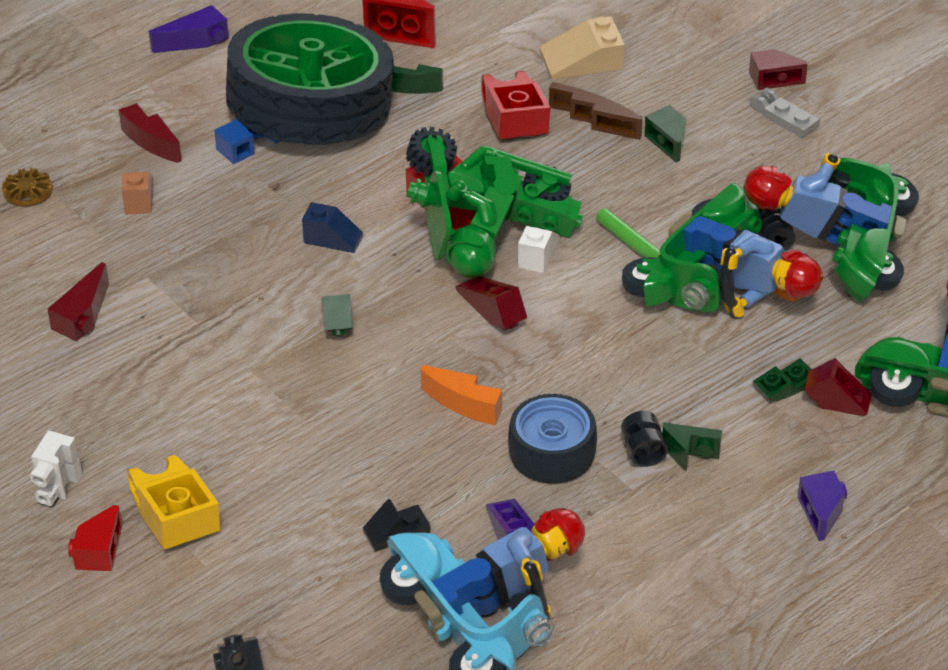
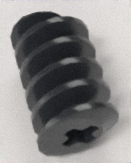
M781 207L773 211L759 209L760 219L762 220L759 236L782 245L784 250L789 249L794 244L796 238L792 225L780 218Z

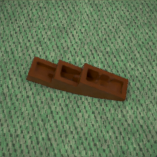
M556 82L551 83L549 87V105L551 108L570 112V119L591 123V130L641 140L643 122L641 115L600 95Z

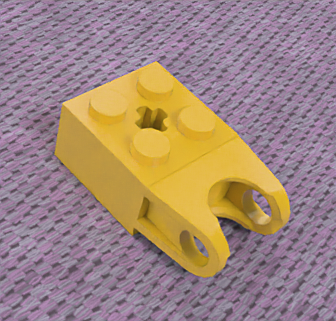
M176 455L165 458L167 464L166 471L160 474H146L136 467L127 470L130 491L139 513L164 550L220 531L218 501L195 469L188 468Z

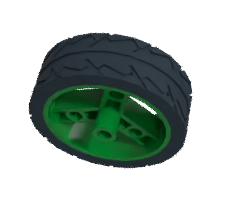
M292 13L259 19L244 26L243 29L241 28L232 36L228 45L226 105L230 112L236 115L234 117L244 126L279 141L326 145L357 139L374 131L388 116L394 69L393 52L388 44L382 41L383 38L374 31L339 17L322 14Z

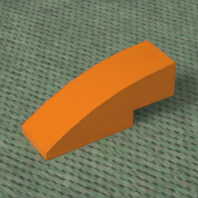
M427 365L421 366V389L431 398L460 415L496 426L502 411V389L478 385L476 375Z

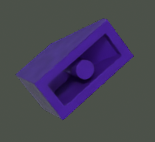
M834 470L800 477L798 500L818 541L825 540L841 515L844 499L847 498L846 486L843 481H839Z

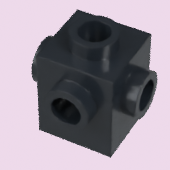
M242 634L224 637V643L217 645L218 653L213 654L216 670H264L258 639L255 636L243 639ZM236 654H241V660L233 663V657Z

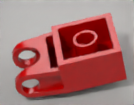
M516 71L515 79L510 81L497 80L490 74L482 75L481 92L485 111L499 139L538 136L539 134L549 133L551 107L536 80L532 81L524 71Z

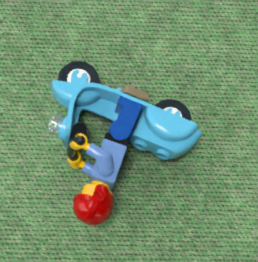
M557 508L546 511L533 523L531 532L526 527H521L486 546L476 554V558L464 562L461 558L456 559L453 556L454 552L445 538L440 540L435 534H396L388 537L389 540H387L392 557L384 563L380 571V585L384 595L393 603L400 605H414L418 603L428 615V617L423 619V625L437 644L442 643L449 636L452 637L459 647L454 650L449 659V670H518L516 659L530 646H542L548 643L554 631L553 623L547 619V616L551 618V608L547 603L541 582L544 579L543 575L549 569L547 560L559 559L565 553L568 556L576 554L583 544L585 526L578 514L572 510ZM508 603L510 604L508 608L509 614L494 626L488 627L480 617L481 615L494 612L499 604L502 607Z

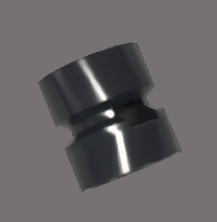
M638 411L628 415L622 421L621 432L627 444L630 458L635 465L640 467L653 466L666 457L668 447L654 413Z

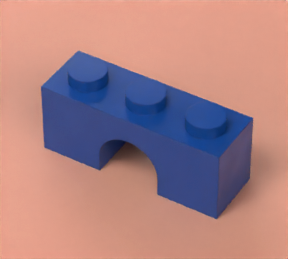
M237 119L214 130L216 150L233 165L255 154V138H269L275 144L281 142L249 129Z

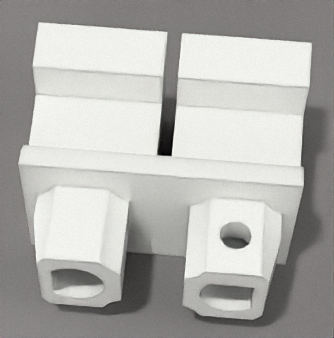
M48 430L31 456L34 469L30 473V478L35 485H38V490L34 494L38 503L52 506L57 497L66 500L65 487L68 482L78 483L83 476L74 437Z

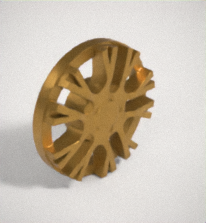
M25 168L23 170L18 169V173L14 175L8 174V177H5V181L2 184L3 195L8 202L14 205H35L50 196L52 182L46 172H38L37 168L34 170L30 168V171H26Z

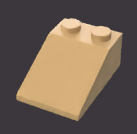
M612 16L588 19L539 47L552 80L624 69L625 44Z

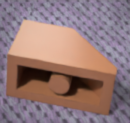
M150 172L122 173L121 191L125 215L152 213L153 175Z

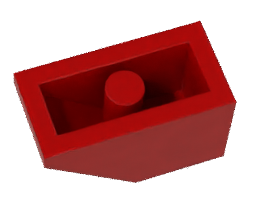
M112 505L77 526L75 537L69 540L68 555L73 557L75 570L112 572L122 530L119 505Z

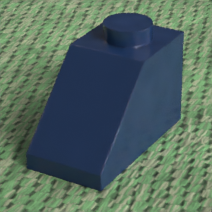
M311 202L302 218L304 244L355 253L363 238V232L334 206Z

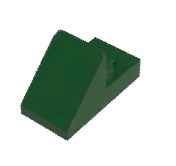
M663 423L662 434L668 447V454L683 470L687 471L690 455L719 459L722 430Z

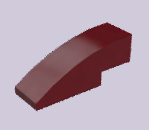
M138 103L119 109L121 130L129 139L146 151L163 159L176 163L182 161L179 140L158 114L147 116Z

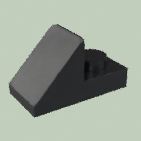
M388 499L364 525L363 533L374 552L388 548L387 540H389L388 537L400 533H431L429 521L418 504L397 511L391 499Z

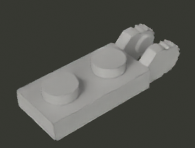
M770 88L763 89L760 93L761 97L757 94L750 98V104L755 110L801 138L819 127V118L782 97L779 98L776 91Z

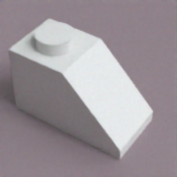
M526 226L518 242V268L544 273L559 242L560 235L553 231Z

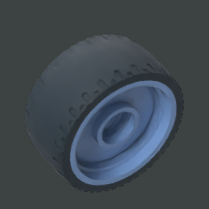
M543 394L525 400L514 410L510 419L508 445L512 463L524 476L538 482L555 484L578 478L591 467L596 453L597 427L592 411L580 400L562 394Z

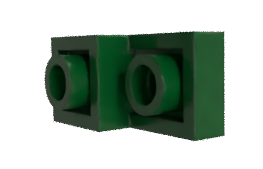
M419 64L416 70L394 66L391 85L392 92L406 94L441 92L443 90V68Z
M799 358L782 370L777 366L773 367L753 380V384L770 402L785 399L804 391L808 372L812 369Z

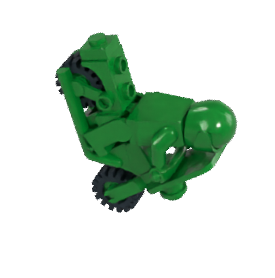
M423 127L421 131L417 129L412 134L406 151L407 162L410 161L409 166L411 168L416 166V172L420 173L421 170L423 171L425 183L421 182L422 179L420 178L417 179L416 183L411 181L406 197L411 198L410 204L414 205L415 202L421 204V208L425 207L435 260H442L446 251V258L449 264L460 275L466 278H476L484 276L491 270L495 263L496 241L505 221H508V219L530 227L553 231L570 238L574 228L579 229L583 214L579 213L582 202L574 200L569 196L571 192V173L490 146L479 147L450 171L457 153V145H455L456 141L454 139H450L451 135L449 133L443 135L444 130L440 128L436 132L435 127H430L429 131H427L426 127ZM518 170L527 172L523 181V176L518 174ZM450 207L477 210L471 225L464 226L458 230L453 229L449 213Z

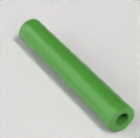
M603 208L597 213V222L643 258H657L660 255V249L607 208Z

